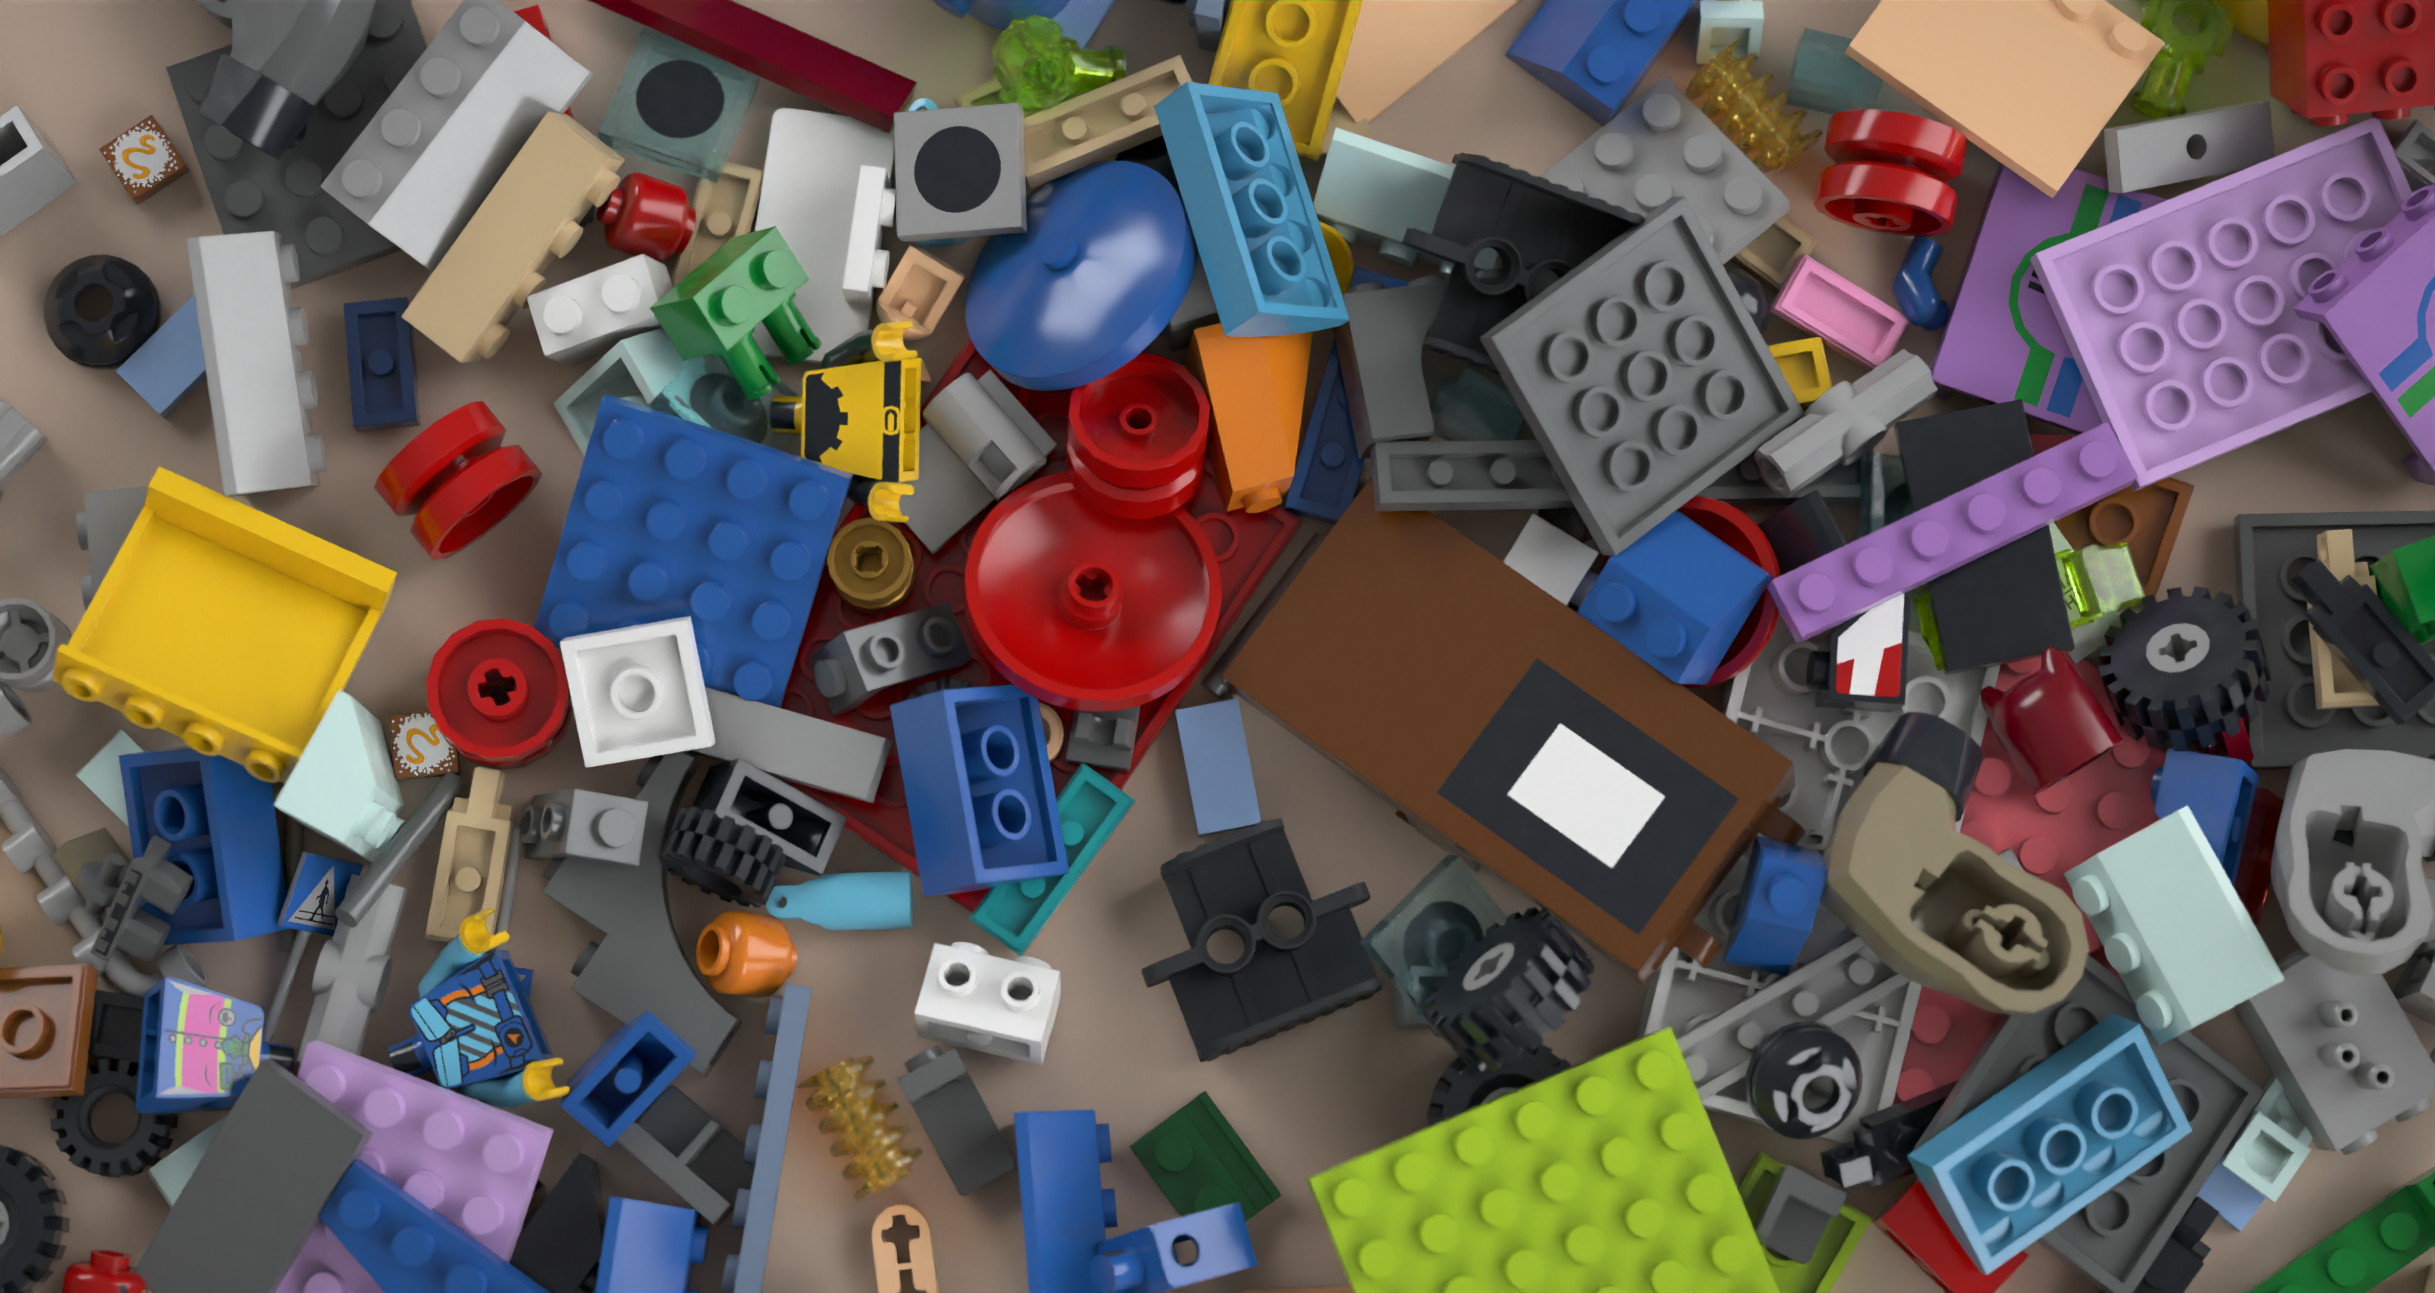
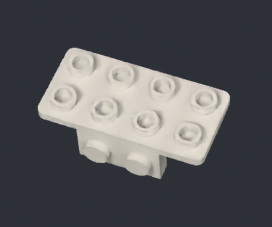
M780 108L772 116L755 231L776 226L809 278L806 283L795 291L796 295L792 300L814 335L822 343L819 349H812L814 353L802 360V362L821 364L825 353L857 333L869 330L875 287L885 288L890 254L887 250H881L884 226L894 227L896 220V189L890 188L895 157L894 127L890 133H886L850 116ZM758 323L754 327L755 331L752 337L764 356L783 359V354L763 323Z

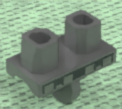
M155 835L150 840L144 856L134 858L126 872L123 871L126 863L125 859L114 853L109 854L105 862H88L82 866L76 880V885L82 895L88 899L85 905L86 910L94 915H102L105 908L110 907L91 949V954L108 962L115 952L121 949L150 962L160 951L170 932L171 925L144 911L145 903L147 901L172 915L181 905L194 879L174 864L165 860L172 843Z

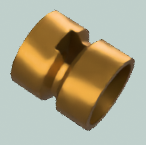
M874 518L859 519L841 528L831 541L827 556L829 573L837 592L846 604L858 612L875 615L890 612L904 603L913 590L916 572L909 544L899 529L887 521H879Z

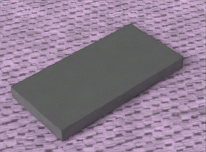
M272 1059L261 1061L133 1272L143 1278L145 1287L152 1293H275L318 1224L320 1213L351 1164L358 1159L373 1132Z

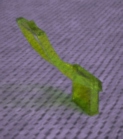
M2127 542L2103 547L2093 544L2077 551L2069 549L2055 553L2056 561L2062 560L2081 619L2070 622L2071 630L2093 623L2094 620L2105 616L2104 613L2136 607L2142 604L2141 599L2146 597ZM1922 594L1913 598L1920 617L1921 635L1931 650L1937 671L1944 670L1936 627L1928 601H1930L1929 594Z

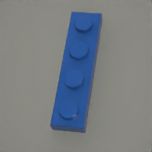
M1355 267L1349 289L1371 282L1382 283L1384 289L1406 287L1410 282ZM1334 338L1284 509L1335 525L1354 499L1365 459H1359Z

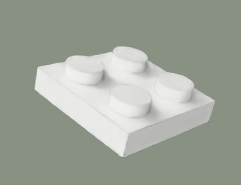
M691 616L566 637L560 641L585 768L711 747L716 742Z

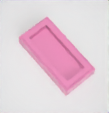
M1806 254L1798 256L1770 307V312L1813 338L1822 337L1824 345L1868 372L1889 359L1909 322L1906 316Z

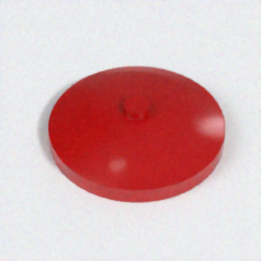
M1068 471L1044 476L1023 485L1006 496L990 511L973 538L963 579V601L967 622L976 643L992 666L1003 677L1027 694L1044 702L1077 711L1105 712L1128 709L1159 698L1172 690L1196 668L1211 643L1221 607L1222 586L1216 556L1201 527L1182 506H1179L1171 513L1144 520L1115 517L1091 506L1074 488Z

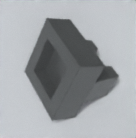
M1140 706L1105 712L1074 710L1066 761L1068 763L1080 765L1084 763L1087 766L1130 772Z

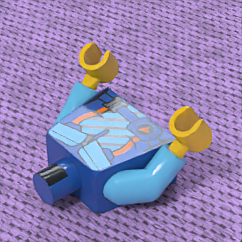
M492 908L465 918L460 924L459 934L442 949L420 982V999L408 1007L418 1034L388 1048L393 1068L414 1077L434 1070L441 1087L451 1091L459 1090L461 1095L497 1107L514 1108L536 1100L566 1096L570 1092L569 1086L556 1088L551 1079L552 1069L556 1065L564 1064L562 1058L553 1057L509 951L493 950L486 954L488 950L506 943L510 938L509 933L505 930L492 936L488 932L486 920L489 915L494 913Z

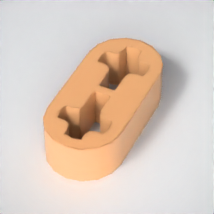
M894 1205L886 1208L877 1216L872 1226V1245L878 1293H901L902 1280L900 1271L912 1270L913 1284L916 1290L927 1291V1293H939L932 1233L928 1220L919 1210L909 1205ZM905 1216L909 1226H918L920 1230V1237L909 1242L911 1262L899 1264L896 1244L884 1242L883 1232L894 1227V1217Z

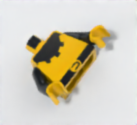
M910 320L881 323L875 329L857 333L825 353L819 370L806 371L804 373L802 396L776 395L770 407V425L773 433L802 435V458L853 474L846 497L854 503L868 508L872 517L879 521L904 523L909 521V516L902 515L900 512L899 500L902 494L913 495L914 487L911 484L890 482H905L919 479L921 358H916L917 350L908 351L903 344L904 330L906 328H913V322Z

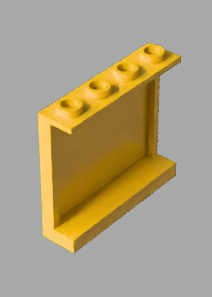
M159 466L147 487L144 507L68 645L61 643L57 650L52 681L61 684L66 692L77 699L87 702L97 700L122 711L128 720L138 726L148 729L158 727L181 737L189 747L199 753L209 756L219 754L244 765L251 775L260 780L271 783L280 781L286 784L339 690L344 691L390 601L397 572Z

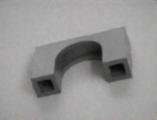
M1486 269L1475 274L1481 282L1489 284L1498 278L1502 269ZM1544 270L1537 276L1534 282L1535 297L1559 280L1556 273L1552 270ZM1425 276L1411 281L1406 287L1384 289L1382 283H1364L1350 288L1342 295L1350 320L1342 326L1334 327L1333 332L1359 459L1371 458L1370 449L1375 442L1428 441L1435 431L1422 372L1421 352L1424 339L1429 335L1447 285L1443 276Z

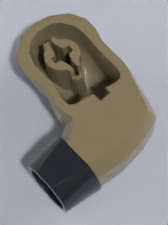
M1907 712L1898 718L1865 763L1863 770L1865 778L1840 812L1822 857L1828 873L1820 898L1821 905L1856 933L1893 971L1925 987L1958 998L1987 1011L2015 1016L2035 1013L2064 1000L2082 977L2089 950L2081 911L2062 889L2008 864L1989 847L1965 834L1956 832L1955 822L1960 821L1963 816L1984 755L1980 746L1968 733L1941 717L1923 712Z

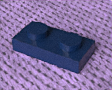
M407 297L344 303L353 427L357 432L421 426L413 326L401 317L411 303Z

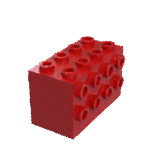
M2268 0L2270 96L2291 108L2292 113L2304 116L2309 119L2312 125L2335 126L2347 123L2348 114L2372 112L2373 118L2390 120L2409 117L2411 115V108L2434 105L2435 111V0Z

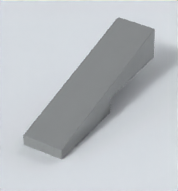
M705 687L716 742L711 747L684 752L723 762L740 758L777 779L873 803L892 744L890 740Z

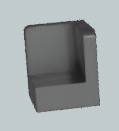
M1790 1165L1781 1167L1753 1225L1759 1243L1800 1264L1809 1263L1829 1220L1837 1217L1847 1193Z

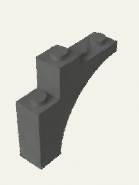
M682 751L665 754V756H652L637 778L636 784L643 789L636 797V800L648 802L639 866L628 867L570 856L552 858L543 874V878L549 881L543 893L606 934L600 945L591 941L576 960L571 973L578 977L571 989L624 1024H628L646 1010L651 1011L697 1051L696 1057L688 1066L707 1077L742 1023L729 1014L711 996L687 960L677 936L670 910L667 867L662 866L659 862V856L674 825L677 811L686 789L700 766L692 756Z

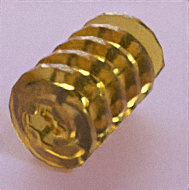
M1741 39L1723 49L1694 75L1686 88L1685 95L1690 100H1696L1709 95L1702 107V112L1709 119L1726 114L1718 128L1727 137L1742 133L1736 146L1746 156L1758 152L1753 161L1754 165L1763 174L1775 171L1772 177H1775L1809 151L1822 137L1824 132L1820 128L1803 135L1798 131L1808 113L1802 109L1785 116L1782 110L1791 96L1790 92L1786 90L1770 97L1767 95L1766 90L1775 75L1772 71L1753 78L1750 75V71L1759 56L1753 52L1737 59L1733 53L1740 43Z
M872 1055L845 1059L796 1086L798 1089L818 1088L805 1103L810 1112L830 1111L817 1126L822 1135L842 1134L829 1149L834 1158L854 1157L841 1172L846 1181L866 1179L865 1183L854 1194L856 1202L876 1195L913 1174L910 1167L923 1153L920 1147L900 1149L898 1144L911 1130L908 1124L888 1126L886 1121L899 1107L897 1102H875L874 1098L887 1084L885 1079L864 1081L862 1075L875 1061Z

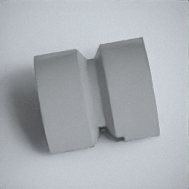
M5 598L1 600L0 680L23 692H43L57 686L59 683L52 681L56 653L61 643L68 645L72 637L69 628L56 616L35 602L24 598Z

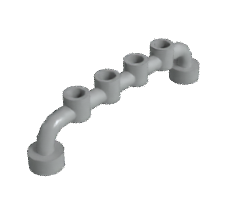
M0 681V731L8 738H11L32 723V718L17 694L6 683ZM0 769V817L12 833L11 837L1 843L2 849L10 862L22 874H26L35 867L48 887L37 895V900L49 919L57 926H61L70 920L83 938V941L72 948L78 963L88 964L97 969V977L105 972L111 982L127 995L144 997L145 992L165 977L176 978L200 987L207 986L209 981L203 968L183 944L172 946L156 958L160 972L153 975L139 973L128 960L127 952L118 949L108 962L90 953L103 925V921L99 915L91 914L86 910V900L53 857V854L57 851L53 840L46 830L33 819L21 801L22 797L11 778Z

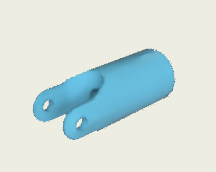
M912 872L826 873L801 885L774 887L765 906L774 917L780 919H803L809 923L820 925L828 931L912 929L914 913ZM783 897H785L787 899V904L785 907L781 908L779 906V901Z

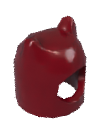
M2051 645L2042 651L2041 669L2021 679L2007 691L2003 692L1990 685L1980 690L1982 707L1994 727L1997 738L2032 795H2036L2062 781L2124 741L2089 685L2076 672L2064 653Z

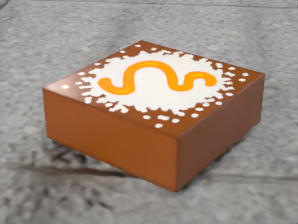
M150 115L99 149L137 205L190 171L153 115Z
M430 711L390 715L394 777L396 780L440 777L448 772L461 775L459 753L447 743Z

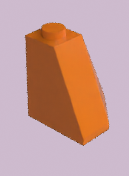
M1221 323L1193 330L1184 367L1202 384L1210 405L1206 449L1226 511L1244 507L1247 513L1262 512L1282 502L1281 497L1288 494L1295 472L1313 331L1279 336L1235 337L1225 336Z

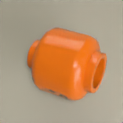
M726 911L714 919L701 932L696 947V960L700 972L705 975L708 984L717 992L759 998L769 997L782 987L786 978L795 969L797 950L794 942L791 941L786 925L777 917L744 911Z

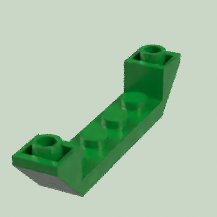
M2435 1167L2398 1187L2245 1293L2368 1292L2435 1246Z

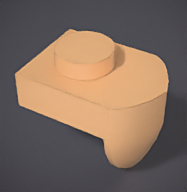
M912 243L876 302V310L880 322L888 323L910 320L913 322V328H906L904 330L903 340H921L929 337L967 275Z

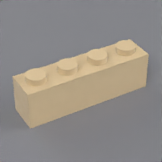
M548 111L401 317L460 363L480 362L482 358L486 360L491 359L508 339L510 330L505 326L519 307L522 309L529 307L526 297L543 291L547 279L542 275L556 256L559 258L566 256L579 241L583 233V228L579 223L592 205L600 207L609 199L612 191L617 188L620 177L615 173L625 159L567 114Z

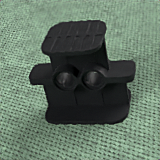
M1461 152L1460 154H1454L1452 163L1456 164L1432 233L1407 228L1402 244L1454 263L1429 335L1425 337L1423 345L1431 348L1432 351L1447 354L1451 358L1466 361L1470 365L1485 368L1489 372L1500 375L1480 337L1535 297L1534 282L1541 272L1550 269L1556 273L1559 279L1634 224L1640 225L1645 218L1638 213L1626 211L1627 209L1607 204V201L1599 198H1591L1583 192L1570 190L1567 186L1551 183L1543 177L1530 175L1527 171L1511 168L1508 164L1489 160L1490 158L1479 154L1472 155ZM1487 247L1493 248L1499 254L1502 261L1500 275L1489 284L1481 282L1474 271L1476 256Z
M1281 818L1259 822L1251 828L1241 829L1228 837L1223 836L1210 844L1200 845L1195 850L1180 853L1160 867V874L1166 883L1191 949L1141 969V973L1147 988L1168 980L1170 981L1200 1062L1206 1060L1209 1062L1217 1059L1218 1056L1231 1054L1241 1047L1251 1046L1259 1040L1271 1038L1284 1030L1286 1032L1294 1029L1299 1024L1309 1023L1317 1017L1327 1016L1334 1013L1337 1009L1347 1008L1360 1000L1364 1001L1382 990L1383 983L1380 977H1377L1351 912V908L1370 900L1371 896L1365 881L1312 901L1285 834V826ZM1281 906H1289L1298 910L1304 919L1305 926L1303 932L1290 940H1283L1274 936L1267 924V918L1274 909ZM1219 930L1234 931L1242 938L1245 951L1233 963L1224 964L1217 962L1210 956L1207 950V941L1210 936Z

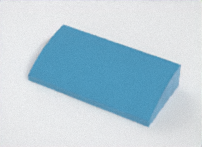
M1186 82L1154 106L1225 336L1263 337L1298 334L1334 328L1350 320L1278 93Z
M2111 1014L1914 1150L1907 1157L1956 1239L1980 1272L1988 1275L2192 1132V1129L2140 1024L2116 1014Z

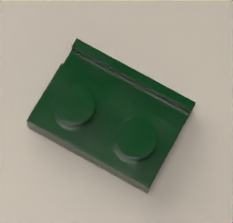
M1206 1091L1202 1092L1194 1100L1129 1146L1180 1217L1240 1202L1246 1223L1282 1196Z

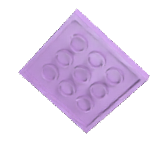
M322 1041L308 1042L297 1078L373 1132L356 1161L362 1160L380 1174H384L426 1207L442 1215L509 1263L554 1129ZM320 1219L275 1293L385 1292Z

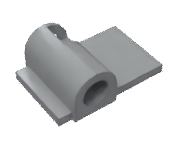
M991 370L979 380H976L971 373H966L945 387L923 411V419L926 425L920 430L919 479L890 483L911 484L914 487L913 495H901L899 509L902 515L909 516V521L905 524L933 555L993 502L999 503L1047 465L1046 457L1058 446Z

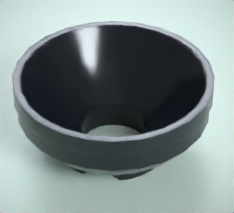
M91 255L77 259L66 266L54 278L44 302V320L48 334L56 348L69 360L82 367L95 370L115 369L124 364L159 329L161 302L158 291L151 279L138 266L120 257ZM93 287L105 288L110 291L113 297L111 312L106 318L98 322L83 320L77 310L78 300L81 295Z
M1802 1021L1783 1026L1770 1034L1758 1046L1750 1060L1745 1082L1748 1103L1754 1115L1766 1127L1785 1137L1812 1139L1827 1134L1838 1127L1850 1115L1858 1101L1863 1077L1861 1062L1850 1042L1840 1032L1824 1023ZM1830 1076L1833 1081V1092L1830 1099L1818 1108H1806L1802 1099L1806 1085L1816 1077Z

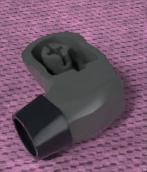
M195 0L210 15L232 29L231 54L228 56L222 53L197 112L238 138L279 160L286 150L293 149L302 142L307 131V123L318 110L315 108L316 105L346 75L365 47L377 0Z

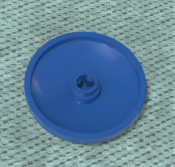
M1128 161L1092 163L1043 184L1026 197L1027 232L991 235L984 245L968 284L965 305L966 325L969 336L979 354L1003 378L1011 383L1032 390L1057 391L1079 387L1105 377L1141 353L1162 332L1182 303L1192 281L1198 255V247L1182 196L1159 172L1142 164Z

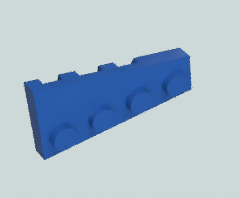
M362 1160L351 1164L319 1215V1218L385 1293H550Z

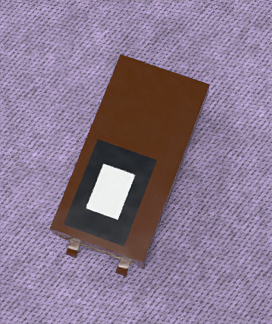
M1372 476L1221 675L1231 694H1237L1399 809L1395 815L1414 827L1417 832L1475 872H1478L1484 866L1540 908L1549 910L1557 921L1635 979L1641 986L1644 985L1653 971L1657 972L1674 947L1692 957L1702 968L1705 969L1722 945L1716 938L1693 921L1758 833L1771 840L1796 845L1805 834V830L1799 823L1777 808L1782 802L1781 798L1790 793L1796 786L1792 761L1688 689L1672 681L1617 640L1430 511H1375Z

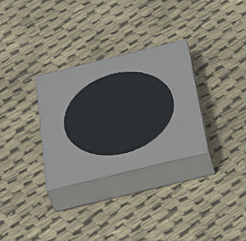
M1019 103L894 113L897 237L902 242L1027 232L1024 113Z

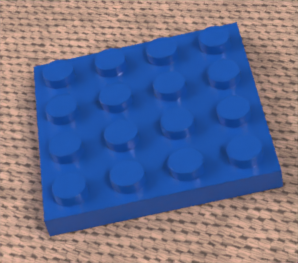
M606 394L600 403L534 628L554 643L556 648L561 649L560 641L566 637L691 616L704 686L739 696L749 701L781 708L827 560L830 543L833 540L853 474Z

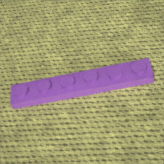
M2106 422L1771 580L1767 589L1798 644L2129 487L2138 479V475L2109 423Z

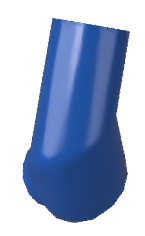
M1915 236L1893 281V293L1903 314L1912 325L1921 326L1927 331H1935L1941 328L1949 317V306L1946 301L1940 299V295L1930 278L1943 248L1929 238Z

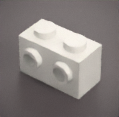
M955 942L951 946L934 943L914 1013L917 1037L1043 1065L1061 998L1060 971L1052 970L1049 964L1033 957L1018 956L1013 961L991 956L982 947L967 942Z

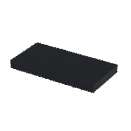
M2022 399L1896 422L1894 425L1912 514L2034 457ZM2049 525L1926 583L1945 675L2042 657V651L2050 645L2063 653L2071 652L2075 648Z

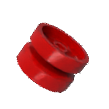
M1852 109L1835 113L1829 119L1824 145L1825 153L1835 164L1826 167L1819 173L1814 205L1818 212L1832 220L1873 232L1901 236L1945 234L1953 227L1958 199L1955 190L1946 182L1954 180L1962 174L1968 142L1964 134L1951 126L1929 118L1903 112Z
M1139 353L1131 361L1109 375L1073 389L1068 418L1066 467L1074 488L1091 506L1115 517L1144 520L1171 513L1191 499L1203 479L1210 405L1202 384L1184 366L1160 355Z
M483 401L466 404L430 425L410 441L388 463L378 476L374 486L398 517L416 514L410 532L433 560L447 558L486 535L506 519L537 486L542 475L539 468L520 445L500 447L506 429Z
M507 618L478 620L454 632L434 655L426 679L428 709L447 743L469 762L491 769L524 768L547 756L566 734L573 713L565 665L554 643L533 626ZM498 687H508L512 690V692H507L510 702L497 706L492 697H490L492 692Z

